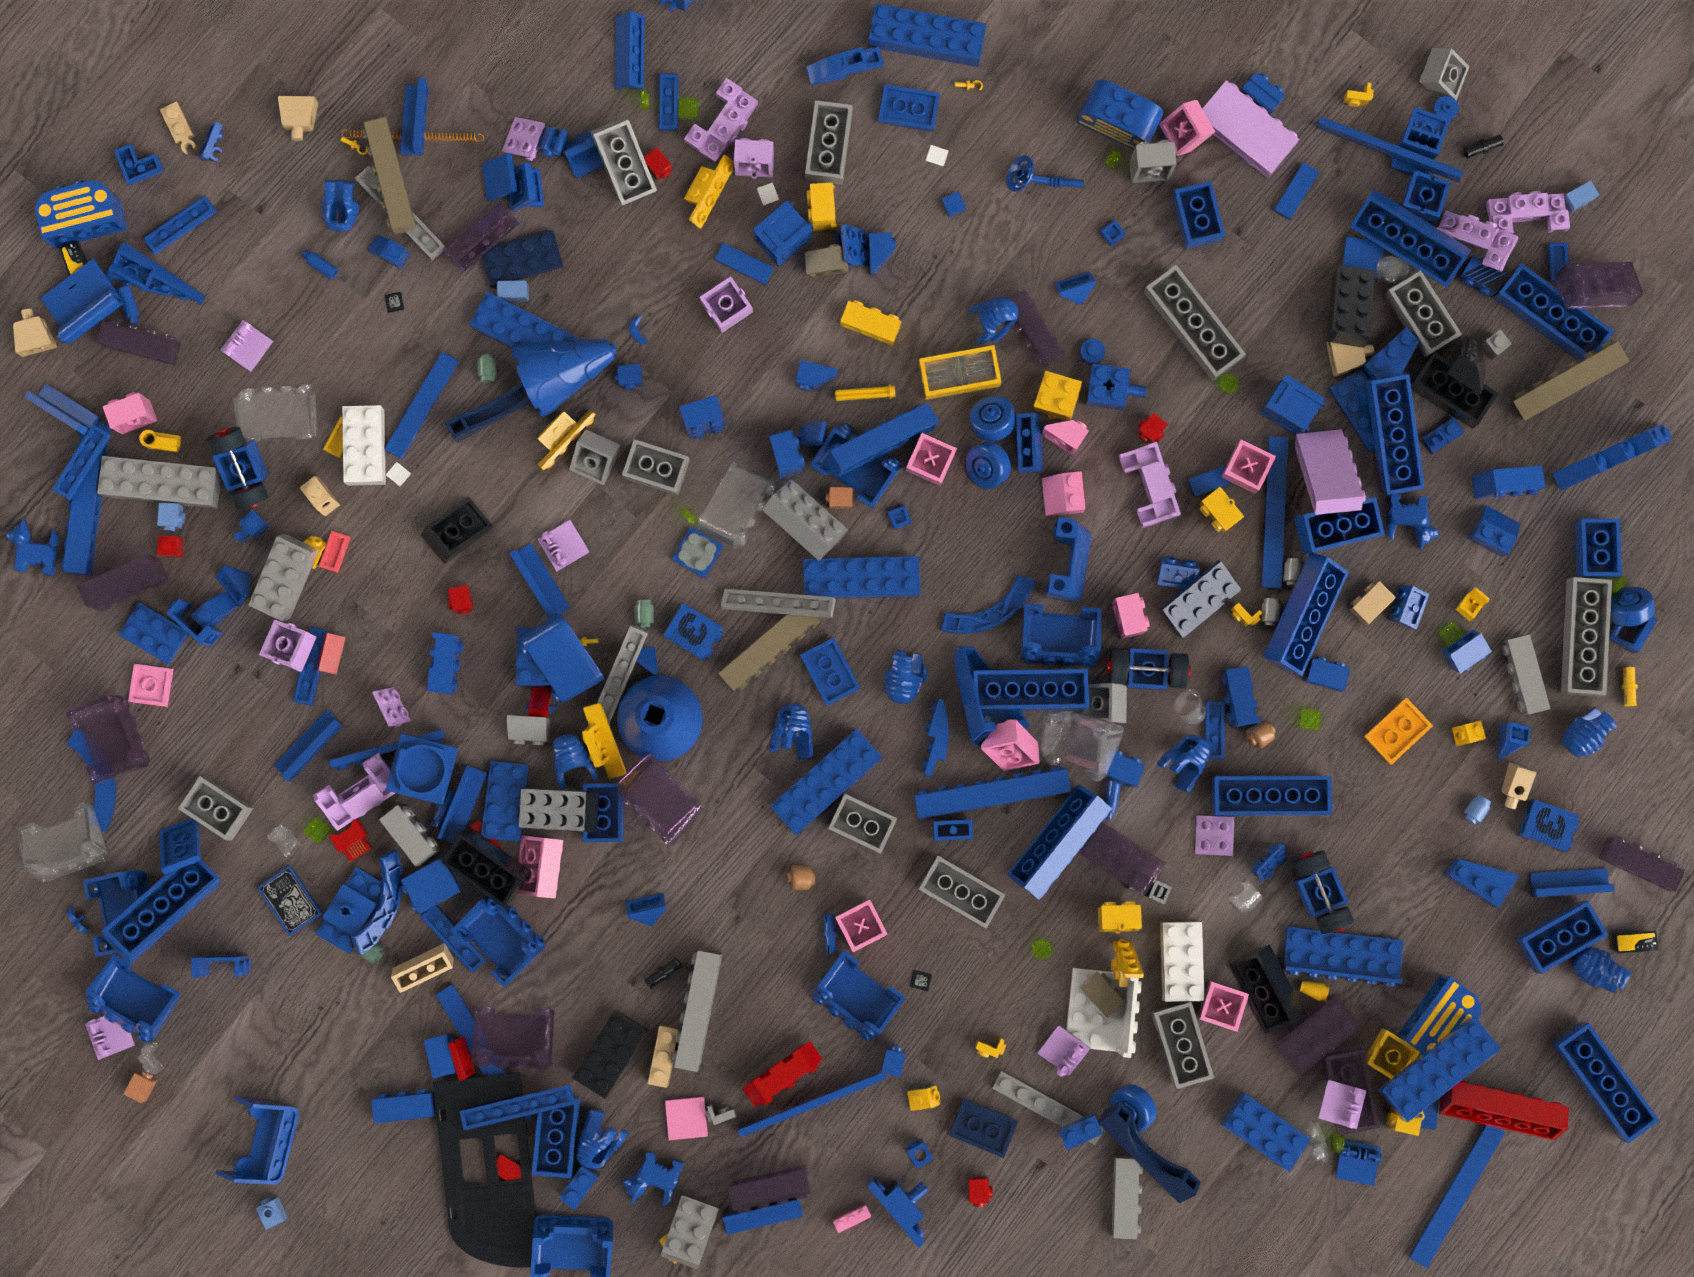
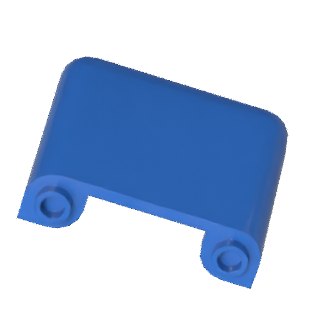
M557 613L518 639L521 643L519 648L523 654H529L552 686L553 692L551 695L556 702L564 703L604 680L602 673L563 616Z
M545 1214L537 1216L534 1220L530 1277H547L551 1272V1268L590 1270L591 1277H610L613 1221L606 1217Z

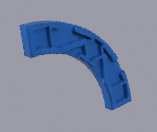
M1017 575L1015 583L1008 594L996 605L975 614H953L946 612L940 631L955 634H972L983 632L1002 624L1023 606L1033 590L1036 580Z
M76 727L67 745L77 751L85 760L95 784V803L88 823L107 832L115 811V797L117 796L115 775L107 755L89 734Z
M394 849L378 858L382 871V890L379 903L368 923L351 936L359 955L368 951L380 940L379 938L385 930H388L397 913L402 894V865L398 850Z

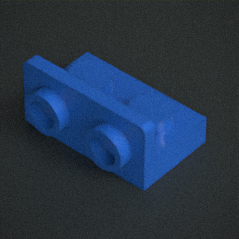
M1172 556L1161 557L1157 585L1183 589L1199 576V564L1191 559L1182 561Z
M1401 585L1397 591L1388 620L1417 630L1430 594L1411 585Z

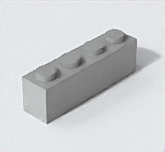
M1526 635L1503 641L1502 652L1505 657L1507 656V670L1509 675H1512V688L1519 700L1517 701L1518 710L1524 716L1551 709L1531 636Z
M1114 1156L1111 1233L1113 1238L1137 1239V1234L1141 1233V1222H1138V1214H1141L1142 1204L1138 1202L1139 1194H1142V1182H1139V1174L1143 1173V1167L1131 1156Z

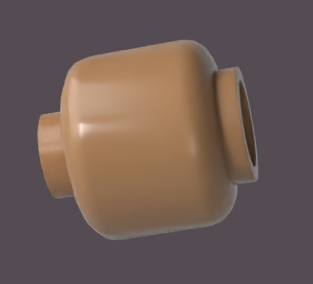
M1261 720V723L1253 724L1247 729L1246 740L1251 746L1264 748L1275 739V728L1269 721Z
M793 865L790 872L786 873V882L790 883L793 890H809L815 884V871L809 865Z

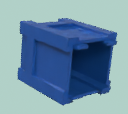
M785 201L753 229L754 240L778 267L813 238L811 235L813 224H808L792 207L794 203H789L788 201Z
M1286 374L1277 384L1260 414L1296 436V434L1306 433V430L1310 431L1311 428L1308 426L1317 411L1321 410L1320 406L1323 408L1326 406L1323 403L1325 398Z

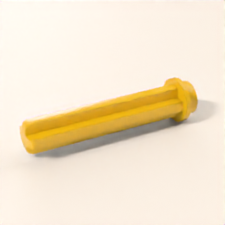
M891 384L886 387L835 391V399L837 401L886 397L892 399V397H896L895 386H891Z

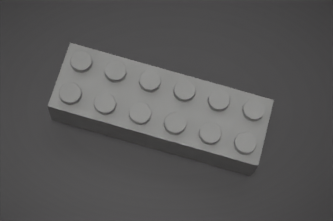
M1177 265L1173 266L1145 288L1143 293L1212 382L1245 357L1246 353Z
M102 456L97 494L109 498L177 503L186 506L217 509L221 475L218 469L213 467Z
M1572 577L1566 580L1561 694L1596 697L1606 695L1612 580Z
M699 949L697 953L693 954L691 965L695 966L694 971L689 973L687 984L691 986L690 991H687L684 997V1004H687L686 1010L682 1011L680 1023L683 1026L682 1030L679 1029L676 1037V1043H679V1046L673 1052L672 1062H675L674 1068L698 1072L700 1069L723 953Z

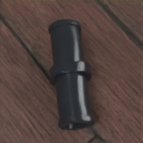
M1498 134L1486 140L1481 139L1476 144L1464 147V155L1469 159L1481 153L1486 154L1489 150L1503 146V138L1501 134Z
M674 957L663 967L659 966L658 970L648 978H645L644 981L652 990L663 980L667 981L670 975L683 966L678 958Z

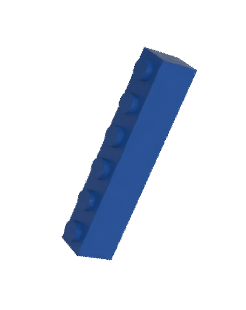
M929 403L924 405L918 404L908 413L902 412L891 421H883L875 429L869 428L858 437L856 435L850 437L842 445L840 443L830 448L827 458L837 475L841 476L920 437L922 433L927 434L935 430L940 421Z

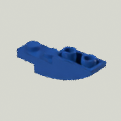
M860 47L815 62L806 67V72L812 86L845 79L848 74L882 68L884 62L879 47L866 50Z
M938 699L937 703L933 702L930 712L934 714L932 721L928 720L925 729L928 732L927 737L934 738V742H929L927 752L930 753L929 759H924L921 770L925 771L924 776L930 778L932 777L936 761H945L948 747V718L942 699Z

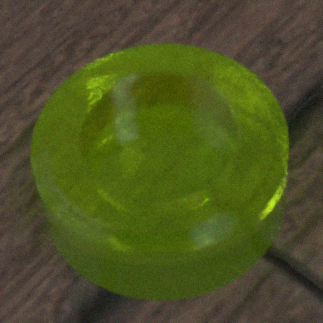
M641 90V110H648L649 93L647 90Z
M1113 150L1108 156L1105 166L1113 169L1122 153Z
M1232 374L1224 375L1219 381V388L1225 394L1235 392L1239 385L1237 377Z
M687 506L681 510L683 516L692 525L699 521Z
M1039 939L1034 942L1032 952L1037 958L1045 959L1050 956L1052 947L1047 940Z
M1335 1132L1331 1138L1330 1148L1332 1152L1341 1153L1344 1148L1345 1137L1343 1134Z

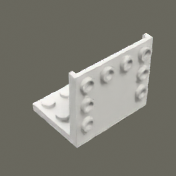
M1072 968L1066 1030L1091 1047V1049L1116 1051L1122 1057L1131 1058V1054L1135 1053L1136 1049L1133 1033H1137L1138 1022L1135 1021V1013H1139L1140 1006L1139 1001H1137V993L1141 992V981H1139V978H1128L1127 987H1119L1117 980L1114 979V972ZM1096 972L1100 974L1104 972L1111 980L1109 985L1113 989L1117 987L1124 995L1122 1000L1125 1003L1108 1018L1103 1015L1080 988Z

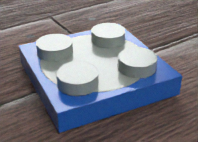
M690 527L672 560L705 579L724 545Z

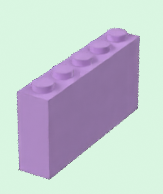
M1225 81L1202 108L1215 130L1213 135L1267 179L1300 140L1294 131L1287 130L1282 126L1283 124L1279 119L1271 117L1264 107L1256 105L1249 95L1241 93L1239 88L1232 82Z
M1342 429L1296 434L1295 450L1315 515L1362 510V503L1366 500L1365 491L1361 490V479L1356 475L1357 467L1352 462V451L1348 450V439L1344 437Z

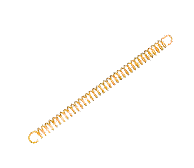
M396 131V138H397V139H400V137H401V131H400V136H399V138H398V136H397V131Z

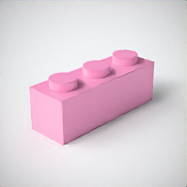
M864 1204L834 1219L833 1223L838 1233L870 1218L871 1213L867 1205Z

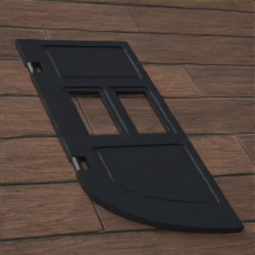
M521 1072L472 1077L460 1081L455 1079L433 1082L448 1225L452 1239L464 1252L481 1261L506 1267L530 1268L534 1220L537 1215L526 1117L523 1116L463 1130L460 1111L523 1096ZM441 1109L446 1110L447 1120H442ZM517 1133L522 1179L499 1181L494 1136ZM482 1137L487 1183L464 1185L460 1140ZM452 1207L457 1209V1218H453Z

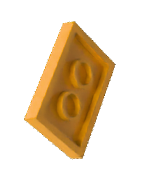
M1404 698L1364 738L1389 765H1392L1433 725L1408 698Z

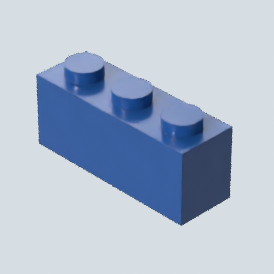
M1036 413L1016 414L1018 472L1025 474L1043 472L1041 415Z
M418 1089L414 1094H408V1091L396 1092V1096L382 1093L377 1094V1098L371 1100L374 1124L428 1118L436 1115L433 1091L428 1092V1089Z

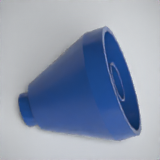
M663 675L650 676L633 684L621 698L617 709V728L625 745L636 755L651 761H670L687 753L697 742L703 726V711L695 693L682 681ZM653 707L665 710L660 725L647 721L648 712Z

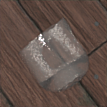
M1185 690L1175 699L1174 710L1184 724L1195 726L1205 719L1206 708L1197 690ZM1195 695L1198 697V701H1187L1186 696ZM1190 704L1195 707L1190 709L1191 713H1183L1185 705Z
M1242 875L1239 878V882L1244 886V890L1240 894H1235L1231 891L1228 895V902L1238 913L1248 914L1259 904L1263 897L1257 892L1252 883Z

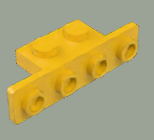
M723 155L716 170L701 166L684 197L687 202L696 205L689 221L697 228L701 229L734 169V162L727 155Z
M588 410L576 423L562 411L537 437L550 450L537 465L543 470L550 468L555 462L554 459L567 450V445L581 435L580 431L594 421L593 417L596 414Z
M597 703L585 706L583 710L589 726L582 731L583 741L589 750L590 760L595 768L604 765L610 779L625 775L627 772L602 704Z
M1126 939L1113 941L1115 959L1111 960V971H1114V979L1117 980L1119 987H1127L1128 978H1143L1144 973L1133 943Z

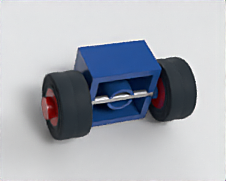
M240 427L223 428L210 436L207 442L214 454L213 459L227 491L234 490L230 495L236 509L252 508L267 499L268 493L261 481L269 473L255 440L252 439L245 442Z
M1112 649L1110 659L1107 660L1106 671L1109 672V683L1126 684L1127 688L1165 691L1167 690V683L1171 688H1186L1188 677L1191 675V666H1189L1188 654L1172 653L1169 660V651Z
M1310 851L1302 854V858L1294 861L1292 865L1297 877L1300 878L1295 880L1294 884L1308 917L1314 918L1319 916L1316 918V922L1322 934L1338 933L1345 930L1344 927L1352 924L1354 919L1348 907L1338 908L1349 902L1334 867H1329L1330 862L1325 851L1315 853Z

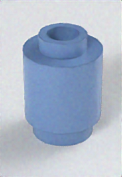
M1477 795L1464 811L1465 819L1471 824H1480L1490 810L1491 802L1485 797Z

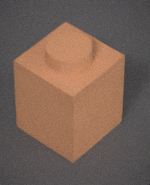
M830 487V492H826V504H829V509H852L853 488Z
M144 1070L136 1072L129 1082L124 1095L139 1103L147 1101L157 1080L153 1078V1074Z

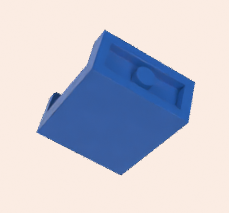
M445 857L436 860L401 880L403 883L401 888L405 895L409 894L412 900L410 905L414 912L418 911L419 914H423L441 902L463 892L453 871L442 864Z

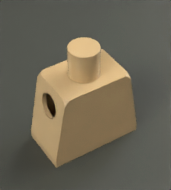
M278 96L283 128L286 131H291V140L302 141L303 131H313L318 101L314 96Z
M32 309L22 310L23 320L13 324L16 354L24 357L57 348L46 321L40 316L34 317Z
M1326 342L1334 377L1363 367L1366 364L1365 357L1374 356L1372 344L1362 348Z
M314 476L300 487L312 505L324 516H327L340 506L318 476Z
M1509 762L1502 787V793L1507 795L1504 806L1516 809L1519 799L1527 800L1537 772L1528 767Z

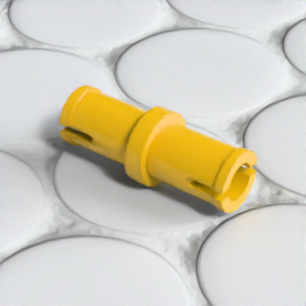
M1623 667V685H1621V688L1624 690V706H1637L1636 689H1638V685L1635 684V667Z

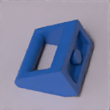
M1652 616L1648 621L1642 623L1630 643L1617 637L1623 626L1615 624L1609 634V640L1632 654L1637 653L1641 650L1658 619Z

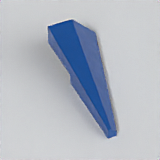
M125 242L118 249L114 262L107 273V278L110 282L112 280L122 282V285L125 286L130 284L140 287L141 290L165 296L174 295L180 297L181 300L197 301V304H201L205 298V295Z

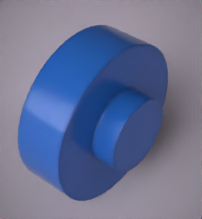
M1442 96L1433 105V114L1450 119V121L1459 111L1458 102L1451 96Z
M1097 339L1086 340L1080 348V356L1087 364H1097L1105 355V347Z

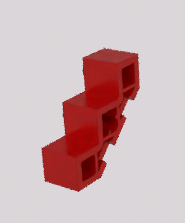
M808 1041L774 1064L767 1071L751 1080L742 1089L754 1107L760 1104L765 1106L773 1100L772 1096L784 1088L788 1090L796 1084L795 1080L805 1073L811 1074L819 1068L817 1064L823 1059L812 1042Z

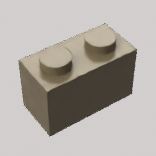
M839 244L829 245V248L824 249L822 247H815L811 251L805 252L806 274L813 278L849 272L848 263L844 262L843 247Z
M1096 972L1080 988L1103 1015L1108 1018L1125 1003L1122 1000L1124 995L1117 987L1113 989L1109 985L1111 980L1104 972L1102 974Z

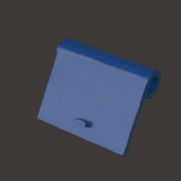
M94 258L41 297L60 326L57 329L59 340L67 344L73 343L123 305V300Z

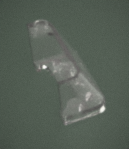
M1061 710L1044 714L1040 759L1046 760L1051 765H1058L1059 762L1063 761L1087 769V775L1090 776L1091 780L1101 781L1102 778L1107 776L1122 740L1124 728L1075 710Z
M89 803L80 804L74 809L75 817L46 828L36 823H29L19 828L21 870L36 880L45 882L106 860L108 858V850L93 806Z

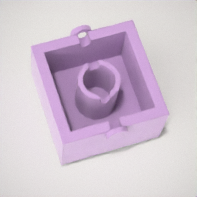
M749 138L735 139V176H751L752 179L757 177L773 178V142L767 139H760L759 141L750 140Z
M731 276L699 297L701 304L721 333L753 313L752 306L744 296L745 292L742 288L739 289Z
M274 620L259 655L278 665L281 664L302 672L317 637L296 628L291 623L285 624Z

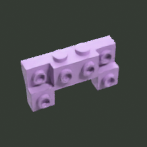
M727 78L716 92V97L727 104L709 130L705 131L694 124L684 138L686 144L716 165L728 147L735 144V139H738L737 134L740 130L743 131L746 128L748 118L758 105V100L744 92L740 86Z
M1533 191L1522 195L1521 192L1510 194L1508 198L1489 199L1486 202L1489 221L1497 224L1496 228L1511 234L1514 233L1513 222L1547 219L1548 233L1554 230H1563L1565 232L1570 229L1569 212L1565 208L1564 193L1548 195L1547 193H1541V191Z
M1445 211L1439 227H1436L1457 241L1487 251L1482 264L1486 267L1497 269L1499 272L1503 271L1507 259L1518 240V236L1496 228L1497 224L1486 221V223H1482L1476 216L1468 215V217L1449 211Z
M1157 442L1118 456L1124 474L1137 470L1140 472L1150 505L1136 510L1142 528L1181 515L1174 495L1176 488L1173 482L1170 483L1168 477L1170 470L1167 464L1164 465Z
M379 753L362 763L369 775L337 795L332 787L328 785L313 795L315 802L337 831L356 818L365 815L367 811L375 806H379L384 800L395 794L394 792L386 791L391 770Z

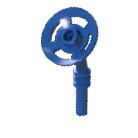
M1027 155L1016 158L1009 167L1006 176L1007 187L1013 192L1023 190L1029 182L1046 184L1051 187L1054 185L1055 188L1057 186L1059 188L1062 186L1084 187V180L1063 179L1062 176L1060 178L1058 176L1055 178L1051 176L1050 178L1033 175L1034 162ZM1016 171V173H1015L1016 181L1013 183V175H1014V172Z

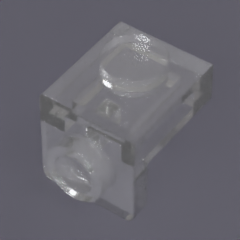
M283 824L274 828L267 836L287 858L302 846L295 834Z
M148 1043L140 1050L142 1054L137 1059L143 1064L142 1068L147 1073L158 1074L164 1067L151 1053L159 1045L157 1043L151 1045Z

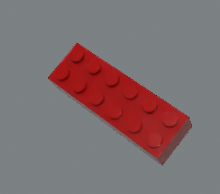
M1461 1080L1440 1097L1439 1114L1554 1141L1568 1130L1569 1107L1563 1106L1560 1102H1546L1539 1097H1524L1521 1093L1511 1094L1503 1089L1485 1088L1482 1084L1472 1085Z

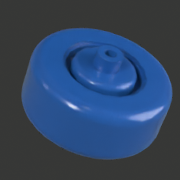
M993 395L984 397L974 404L969 414V420L972 430L977 437L985 441H998L1007 437L1013 431L1016 425V414L1013 405L1008 399Z
M980 443L971 448L966 456L965 466L968 476L977 486L983 489H993L1003 484L1010 475L1011 464L1005 450L996 443Z
M1626 587L1611 594L1610 621L1616 625H1640L1648 621L1655 613L1653 595L1645 588Z
M1127 1084L1111 1096L1110 1106L1120 1101L1134 1115L1139 1133L1154 1123L1156 1119V1106L1152 1097L1143 1088L1134 1084Z

